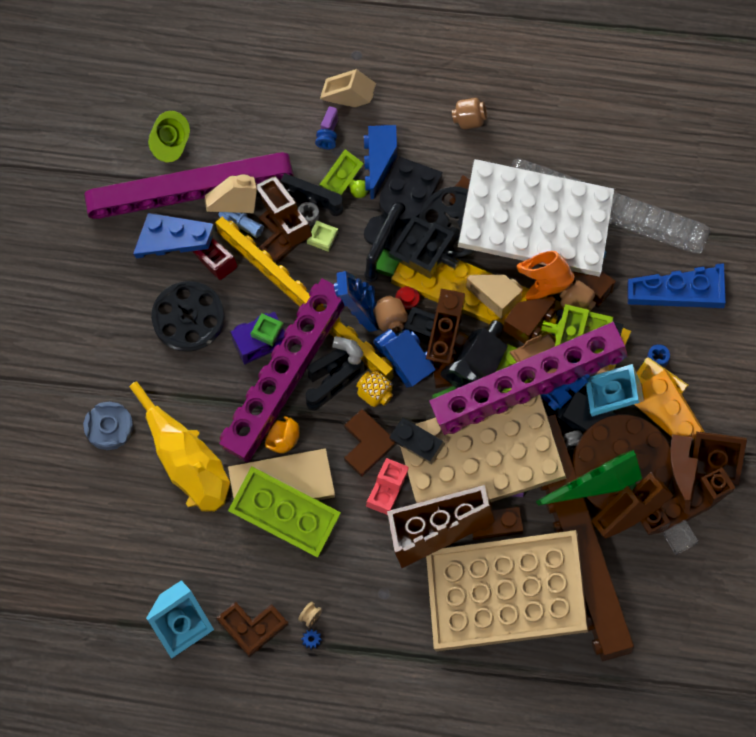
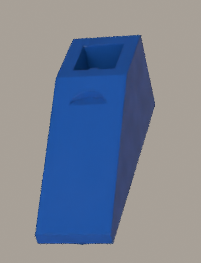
M396 125L368 126V135H364V149H369V156H364L365 170H370V176H365V191L370 190V199H374L397 158Z

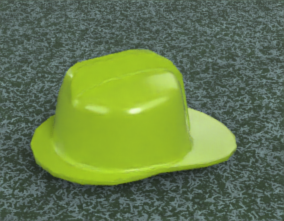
M166 111L160 114L154 123L148 144L152 154L160 161L166 163L174 162L183 153L189 138L190 127L188 121L181 113Z

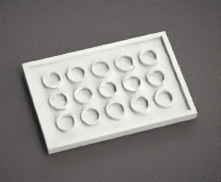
M475 159L458 247L522 261L542 252L556 251L569 264L571 271L599 277L602 271L614 189Z

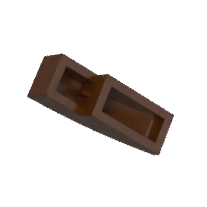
M276 176L256 185L260 199L291 247L312 237L309 223L300 213L296 202Z
M672 434L671 479L673 489L684 513L690 514L698 474V459L690 458L692 437Z
M650 472L633 490L626 486L591 521L604 538H609L647 518L674 495L658 477Z

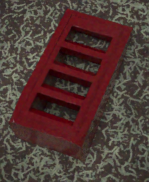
M212 238L209 249L192 251L219 280H222L237 268L234 256L214 238Z

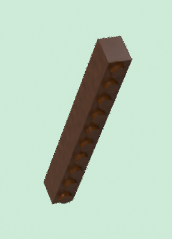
M556 415L547 416L567 479L541 486V491L545 490L547 495L576 479ZM584 498L546 504L548 513H553L555 522H553L555 533L574 530L578 533L588 631L592 630L595 639L592 640L595 654H600L602 662L631 654L634 646Z

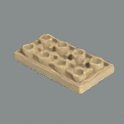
M326 448L228 467L233 498H235L251 466L316 500L335 497Z

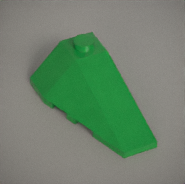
M634 450L613 458L536 501L537 505L618 492L626 486L633 490L637 486L636 482L642 479Z

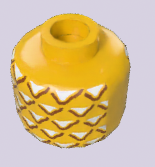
M378 371L366 372L356 385L358 396L373 408L380 404L387 405L393 397L391 393L393 388L392 382Z

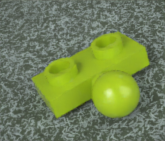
M345 149L319 186L340 195L348 186L355 198H364L369 190L365 191V181L353 179L364 163Z

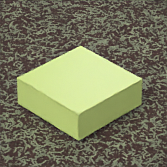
M316 220L311 231L312 237L307 239V244L329 252L338 234V228Z

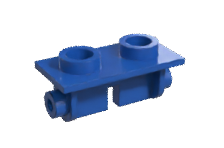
M584 375L577 378L571 384H563L554 388L552 392L540 394V396L554 411L557 408L561 409L572 398L568 391L572 389L577 393L588 383L587 380L590 378V375Z

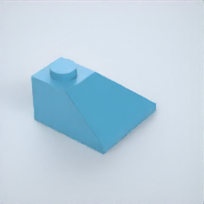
M633 364L590 376L587 380L586 386L591 416L644 401L641 382Z
M182 580L159 595L146 617L171 659L214 630L193 593Z

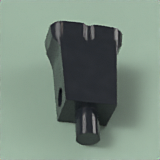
M492 320L487 329L483 327L473 331L452 363L446 365L441 371V376L451 385L460 388L495 373L508 347L499 339L504 325L499 321Z

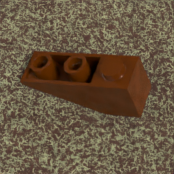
M441 288L426 360L450 364L465 304V293Z

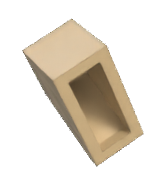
M355 69L327 78L320 98L323 101L358 107L370 103L376 83Z
M248 175L228 177L205 195L204 200L207 212L254 213L257 191L254 177Z
M470 275L467 278L466 288L501 319L521 301L522 288L520 284L514 279L510 280L506 275Z

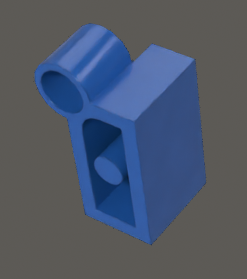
M388 329L373 340L378 351L390 361L406 388L414 386L436 370L433 366L434 361L426 360L427 352H423L419 346L420 340L417 335L408 329L397 336L391 329Z

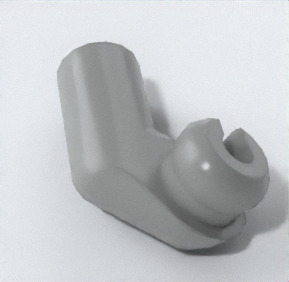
M335 336L333 348L347 351L349 363L360 364L363 351L358 343L354 340Z

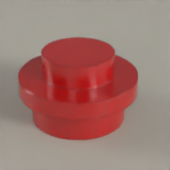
M405 286L397 291L395 298L402 301L405 310H410L418 305L420 297L416 289Z

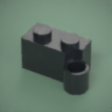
M581 391L574 393L570 402L567 401L561 409L552 410L549 416L556 415L558 424L584 433L594 423L617 414L615 410L591 416L588 393Z

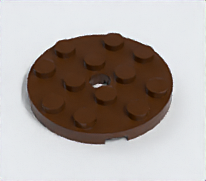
M615 415L594 423L583 433L574 451L573 468L577 479L613 458L634 450L642 479L636 482V484L638 485L651 472L668 488L672 478L671 450L662 433L648 421L631 415ZM621 491L585 497V499L596 508L603 510Z

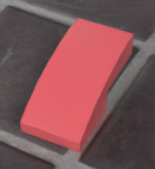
M386 458L377 476L376 484L367 500L366 507L388 515L387 511L392 510L409 467Z

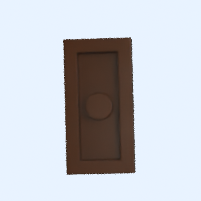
M519 507L493 510L495 522L472 533L473 540L523 534Z

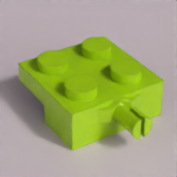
M565 304L562 319L559 323L554 324L543 321L541 331L555 334V346H558L613 322V317ZM597 349L593 353H601L604 349Z

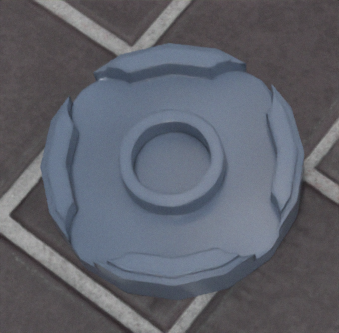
M110 401L97 404L95 408L86 414L83 423L84 433L89 442L103 450L117 449L124 445L131 437L133 431L132 417L127 409L119 403Z

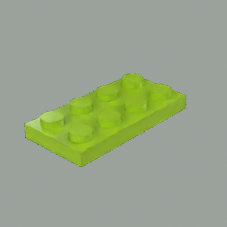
M252 466L228 510L317 558L341 513Z

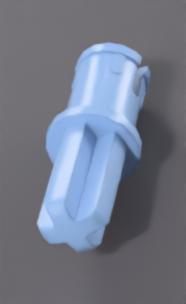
M219 212L218 214L220 218L223 216L228 222L230 220L233 221L239 229L256 239L263 232L264 226L248 218L246 213Z

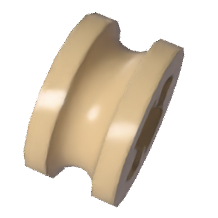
M310 602L303 609L298 620L300 622L305 621L306 626L310 628L321 615L322 609L320 607L315 608V603Z

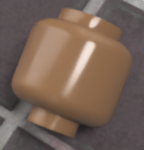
M477 97L459 100L456 103V109L452 110L454 123H458L463 130L481 127L484 120H487L485 103L481 102Z
M579 280L572 283L570 287L559 295L562 298L560 302L562 307H565V304L588 309L590 312L596 304L593 301L595 292Z
M386 296L377 301L373 315L379 328L384 332L391 329L394 333L403 330L405 323L408 321V314L402 301L392 296Z

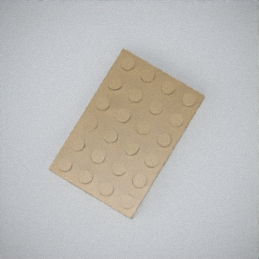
M540 395L531 398L525 404L514 405L501 414H493L486 417L478 424L467 425L454 434L444 435L436 418L415 424L445 443L432 465L401 447L405 465L409 467L407 472L416 503L483 485L486 487L490 501L494 502L567 479ZM465 408L458 410L455 413H461L465 410Z
M576 530L442 548L426 556L433 644L436 652L588 632L578 533Z

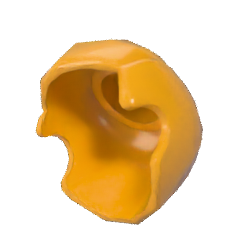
M284 416L286 421L277 420L274 423L265 441V447L277 453L290 451L295 447L299 439L298 423L287 416Z

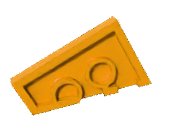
M667 370L661 371L641 384L644 401L634 405L671 437L672 434L692 437L693 441L696 431L705 432Z

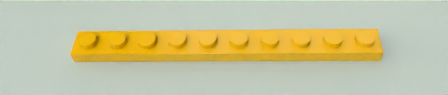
M222 216L215 222L217 233L299 307L307 303L310 296L306 287L299 280L294 281L285 267L282 265L277 266L267 251L258 249L255 241L250 236H244L239 232V227L230 220L228 222ZM324 304L318 305L316 311H324L326 309L323 307ZM338 317L329 334L334 338L338 336L356 341L363 351L361 360L364 362V365L372 372L378 371L389 381L393 379V366L390 361L385 357L380 358L370 343L367 341L362 342L358 338L356 331L350 326L346 327L343 325Z

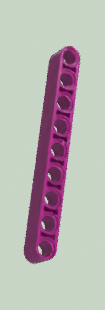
M279 152L94 188L86 191L84 197L88 217L91 219H101L204 199L206 194L230 176L248 175L254 177L257 185L273 176H276L281 183L284 173L291 176L294 175L289 154Z

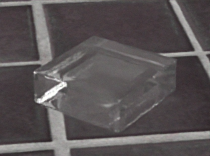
M686 520L663 533L675 555L697 545L699 542Z

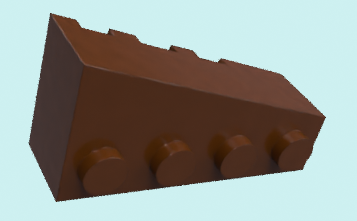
M485 485L387 511L394 551L401 568L495 522L491 501Z

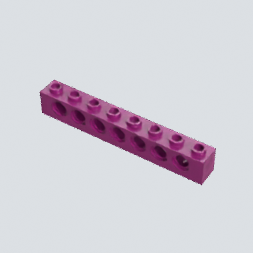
M323 278L311 288L310 298L306 304H302L298 309L297 319L293 325L290 324L285 330L284 340L274 348L271 354L272 359L268 365L263 366L256 385L249 388L245 403L242 407L236 409L230 427H226L221 433L219 443L221 447L246 463H249L305 373L308 365H310L345 308L341 298L335 294L334 284ZM318 305H327L324 311H316ZM308 324H313V325H314V328H313L312 331H310V332H304V331H303V329H304V327H305L306 325H308ZM294 345H302L300 351L296 353L290 352ZM288 365L289 369L287 372L278 373L279 367ZM276 386V390L272 394H265L267 387ZM255 407H263V411L259 415H252ZM250 427V432L246 436H239L242 428Z
M611 322L429 400L443 434H454L467 425L478 424L486 417L493 414H501L514 405L525 404L535 396L548 394L554 388L563 384H571L577 378L584 375L595 374L605 366L618 364L628 355L614 322ZM597 349H604L601 353H593ZM574 359H581L577 363H570ZM550 369H557L554 373H547ZM527 379H534L531 383H524ZM511 388L509 392L501 393L504 389ZM488 398L486 402L478 403L481 399ZM459 408H465L463 412L455 413Z

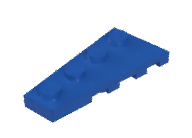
M724 263L716 264L714 268L705 269L704 267H698L690 272L681 273V271H674L666 276L656 274L628 279L627 302L630 305L724 308L726 303Z
M347 271L337 273V282L334 283L336 296L341 298L344 306L351 310L352 315L356 316L360 325L362 324L368 332L378 330L377 322L373 315V310L376 306L374 286H369L367 282L362 283L360 278L356 279L354 275Z

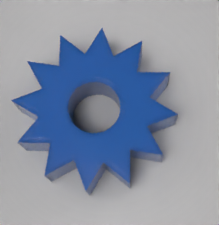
M311 629L310 632L307 630V634L303 633L304 637L301 640L304 641L302 645H306V649L310 647L312 650L313 647L316 649V645L320 646L319 642L322 639L319 638L321 634H317V630L313 632ZM311 637L314 638V641L312 642L309 641V638Z

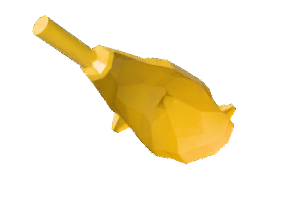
M137 381L129 386L147 411L145 418L154 438L157 456L171 482L189 497L186 505L188 507L197 506L201 511H217L225 505L230 488V481L223 469L221 460L203 441L197 438L200 434L198 430H187L181 423L158 406H155Z

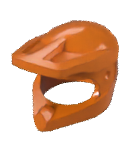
M556 251L539 253L517 265L519 273L536 279L534 285L530 287L525 298L527 301L561 293L570 287L575 278L569 264ZM539 263L547 264L544 267L532 269L535 265Z

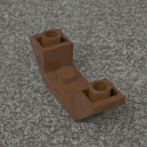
M723 467L702 477L699 484L695 486L690 514L684 513L677 497H674L650 516L640 521L648 535L667 532L711 509L735 490V486Z

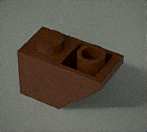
M546 297L518 302L504 320L503 331L524 344L528 340L539 336L542 333L543 321L550 322L556 313L554 308L556 299Z

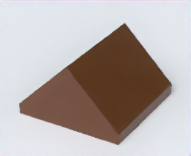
M696 431L692 443L691 458L698 459L697 480L723 467L732 483L739 485L747 438Z

